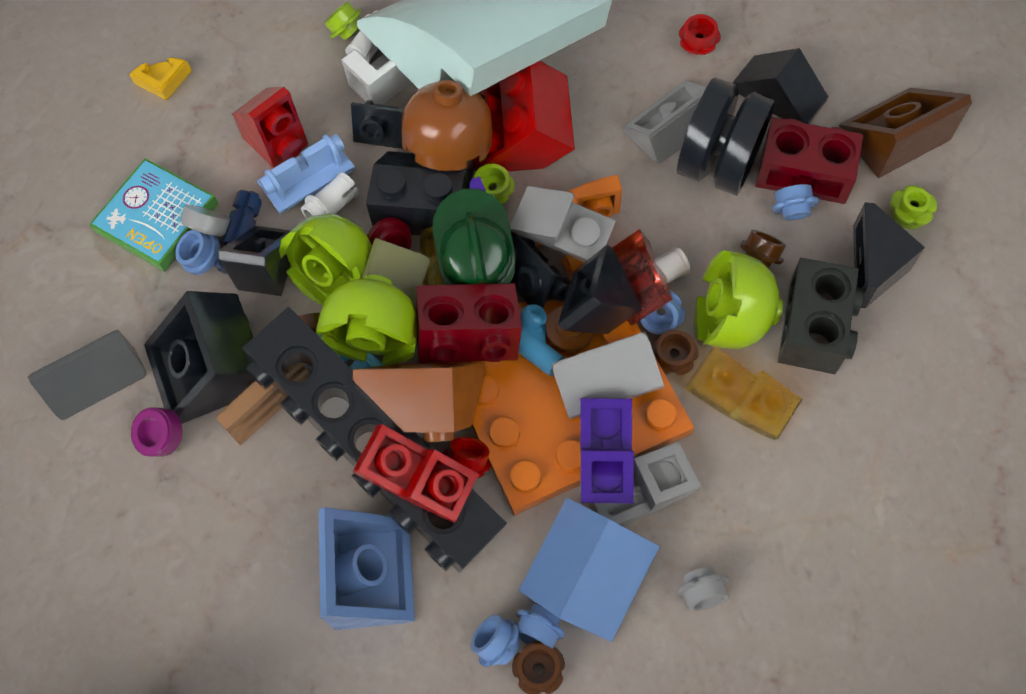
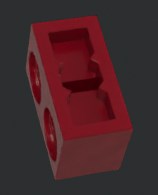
M771 117L763 144L755 187L777 191L793 185L807 184L812 186L813 197L845 204L857 179L863 134L849 132L838 127L828 128L806 124L795 119Z
M515 283L416 286L419 363L449 364L452 362L518 360L522 324Z

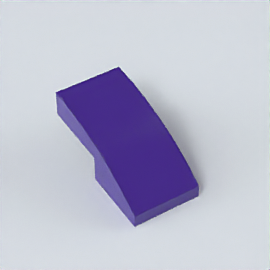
M580 398L581 503L634 504L632 399Z

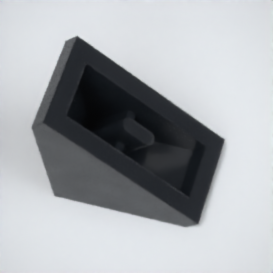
M800 48L754 55L732 82L737 85L738 94L744 98L754 91L776 99L774 115L782 119H795L806 124L811 123L829 97Z
M868 202L864 203L853 225L854 268L859 269L856 287L864 289L861 308H867L907 274L925 249L920 242L875 203Z
M254 226L219 250V261L238 290L282 297L288 276L286 271L290 269L291 264L288 261L287 254L281 259L279 249L281 239L291 230Z
M608 244L573 272L558 325L564 331L609 334L642 309L615 251Z

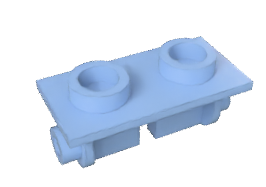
M325 134L321 137L322 140L302 151V155L297 158L292 157L272 170H264L265 176L258 179L257 183L279 214L302 202L306 196L313 195L322 190L340 172L348 174L356 169L343 152L345 147L337 134L331 137Z

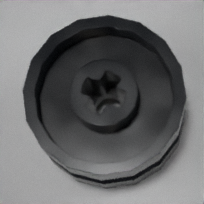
M714 77L706 87L692 115L676 170L677 174L699 182L708 175L716 158H719L714 173L715 187L738 196L765 137L776 105V99L754 91L743 100L736 116H733L738 101L737 85Z

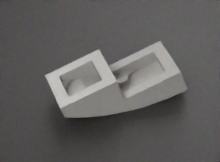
M677 442L634 458V504L588 503L592 511L621 526H625L698 491L701 485L680 443Z

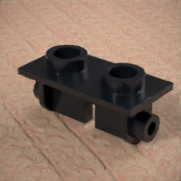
M367 100L365 104L351 103L353 142L403 149V109L374 104L372 100Z
M511 232L515 253V273L510 284L515 283L516 291L528 305L535 304L544 308L547 300L564 301L571 282L570 278L566 274L560 273L554 265H547L549 260L535 246L533 240Z

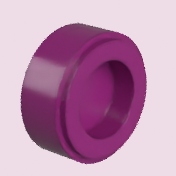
M146 408L138 413L132 423V443L135 449L144 456H168L178 448L181 442V421L177 414L170 409Z

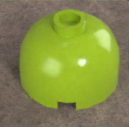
M332 213L310 216L298 224L281 239L279 253L281 259L287 254L288 261L292 267L286 272L291 281L303 294L317 304L323 305L326 298L339 285L348 281L362 279L372 244L361 227L345 217Z
M720 251L710 262L702 281L710 283L706 297L697 295L694 312L695 335L698 340L705 341L703 344L720 348L742 349L758 342L768 333L772 326L779 322L783 312V301L779 298L778 284L774 274L760 260L739 252Z
M366 275L363 279H356L339 285L326 298L319 314L316 334H321V339L338 355L366 362L369 353L383 355L382 364L401 363L414 357L418 334V315L410 298L401 289L394 286L390 279L380 275Z

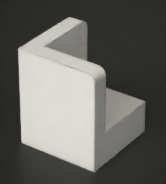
M354 50L341 59L348 85L365 101L372 100L374 104L383 105L412 83L397 68V64L392 59L389 60L385 55H382L370 64Z

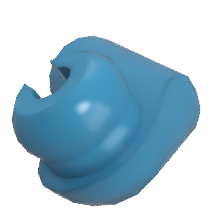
M535 304L527 305L520 314L522 331L519 354L545 374L552 377L554 373L551 364L563 360L565 357L546 344L545 322L547 314L545 310Z

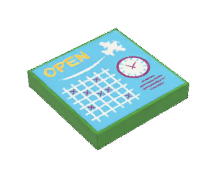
M144 158L89 225L95 233L165 272L176 258V247L180 238L186 232L193 230L184 226L180 221L184 206L186 204L195 205L214 211L219 203L211 193Z

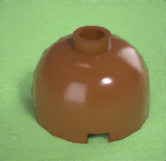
M443 80L423 86L414 92L403 109L402 147L405 152L408 148L409 151L414 153L415 162L421 166L438 171L462 170L467 168V161L478 156L479 162L486 158L492 147V121L488 105L479 92L470 96L455 81Z

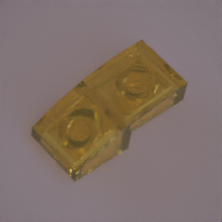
M716 346L708 352L685 387L687 391L727 417L773 440L779 439L803 400L763 370L756 375Z

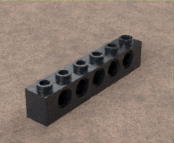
M289 306L242 347L250 362L245 367L246 371L263 389L266 390L273 385L285 397L280 402V405L299 425L308 420L321 433L315 440L335 461L344 456L355 467L362 454L356 448L358 438L364 433L373 432L375 427L380 424L389 427L427 450L432 449L416 432H403L353 380V370ZM297 363H306L313 368L309 378L301 382H293L286 378L287 371L291 366ZM339 397L347 401L349 407L342 416L329 418L320 412L326 400ZM355 473L351 475L357 484L372 498L379 492L393 506L388 511V514L406 533L410 534L416 529L430 543L424 550L444 571L453 566L461 573L507 524L472 489L457 518V522L450 528L440 529L429 521L427 510L400 498Z

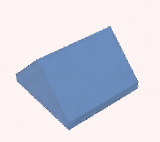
M566 498L519 591L558 618L612 642L660 546L591 509Z
M328 507L319 509L320 618L334 630L414 622L410 534L406 533L391 516Z

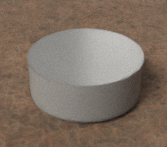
M186 204L180 221L184 226L195 231L213 236H223L227 232L230 218L207 208Z

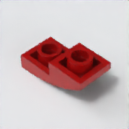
M383 424L375 427L352 471L400 498L451 522H456L479 475L435 449L427 450Z

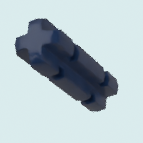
M239 190L236 193L232 205L236 210L230 212V223L226 234L222 237L221 244L226 246L255 226L256 221L253 217L258 216L262 204L259 194L246 190ZM218 255L215 266L218 268V271L227 274L219 261Z

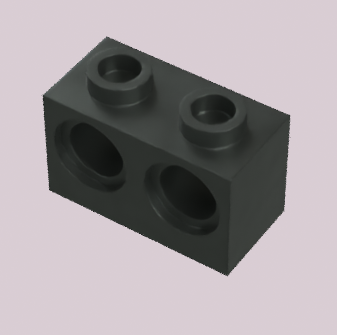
M800 257L790 281L777 363L836 374L845 359L851 360L853 358L858 332L850 330L852 316H858L864 294L863 288L856 287L858 268ZM817 292H826L830 294L834 298V300H826L822 298ZM810 333L823 335L829 344L816 342L812 339Z

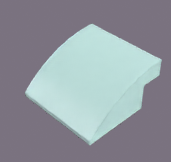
M401 0L357 20V27L389 60L392 59L397 64V68L418 89L430 83L451 80L459 83L462 89L472 96L605 27L612 0Z

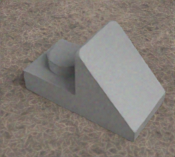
M527 186L511 223L510 230L563 254L586 262L606 246L616 220L573 203L572 201L575 196L573 193Z

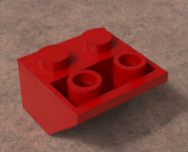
M538 61L479 92L490 109L493 133L492 147L486 158L480 162L479 156L474 159L475 171L487 164L501 165L508 172L544 169L575 150L568 77L564 73L542 61Z

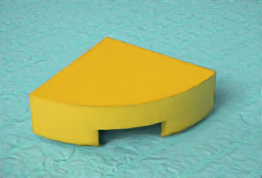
M172 57L167 58L168 61L149 66L147 62L141 64L129 76L134 84L167 101L192 72L188 61Z

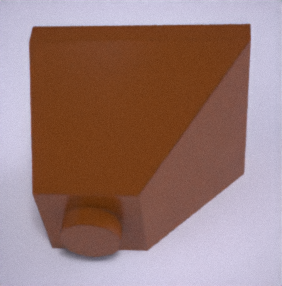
M485 362L386 364L353 369V380L403 432H423V441L427 442L454 440V432L471 427L485 373Z

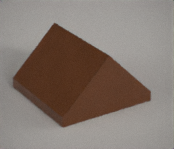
M909 88L839 124V128L863 134L860 157L877 178H880L950 141L972 104L971 95Z

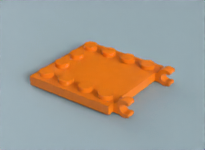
M563 254L565 257L561 259V263L570 279H572L573 272L584 262ZM565 300L546 301L543 309L547 314V319L556 308L564 305ZM526 301L518 304L520 314L522 309L528 305ZM632 316L609 334L594 333L589 345L576 352H564L557 349L550 343L547 335L546 344L566 359L642 332ZM519 353L518 360L482 361L485 362V373L471 426L478 440L485 443L489 448L488 460L513 515L515 516L580 486V416L569 419L555 376H548ZM657 359L656 362L664 388L632 398V450L634 451V458L658 450L691 435L694 430L691 420Z

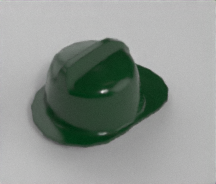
M462 189L448 195L439 204L433 217V235L439 271L444 284H510L515 273V253L509 219L503 205L492 194L480 189Z

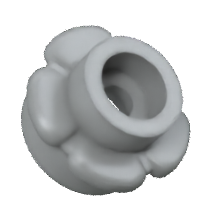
M703 567L687 573L683 577L685 584L679 588V597L685 598L689 611L706 610L718 606L729 599L725 587L729 579L726 575L715 574L713 567Z

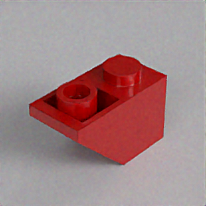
M285 87L265 88L232 113L243 139L272 168L277 167L292 157L296 158L302 149L309 145L291 94Z

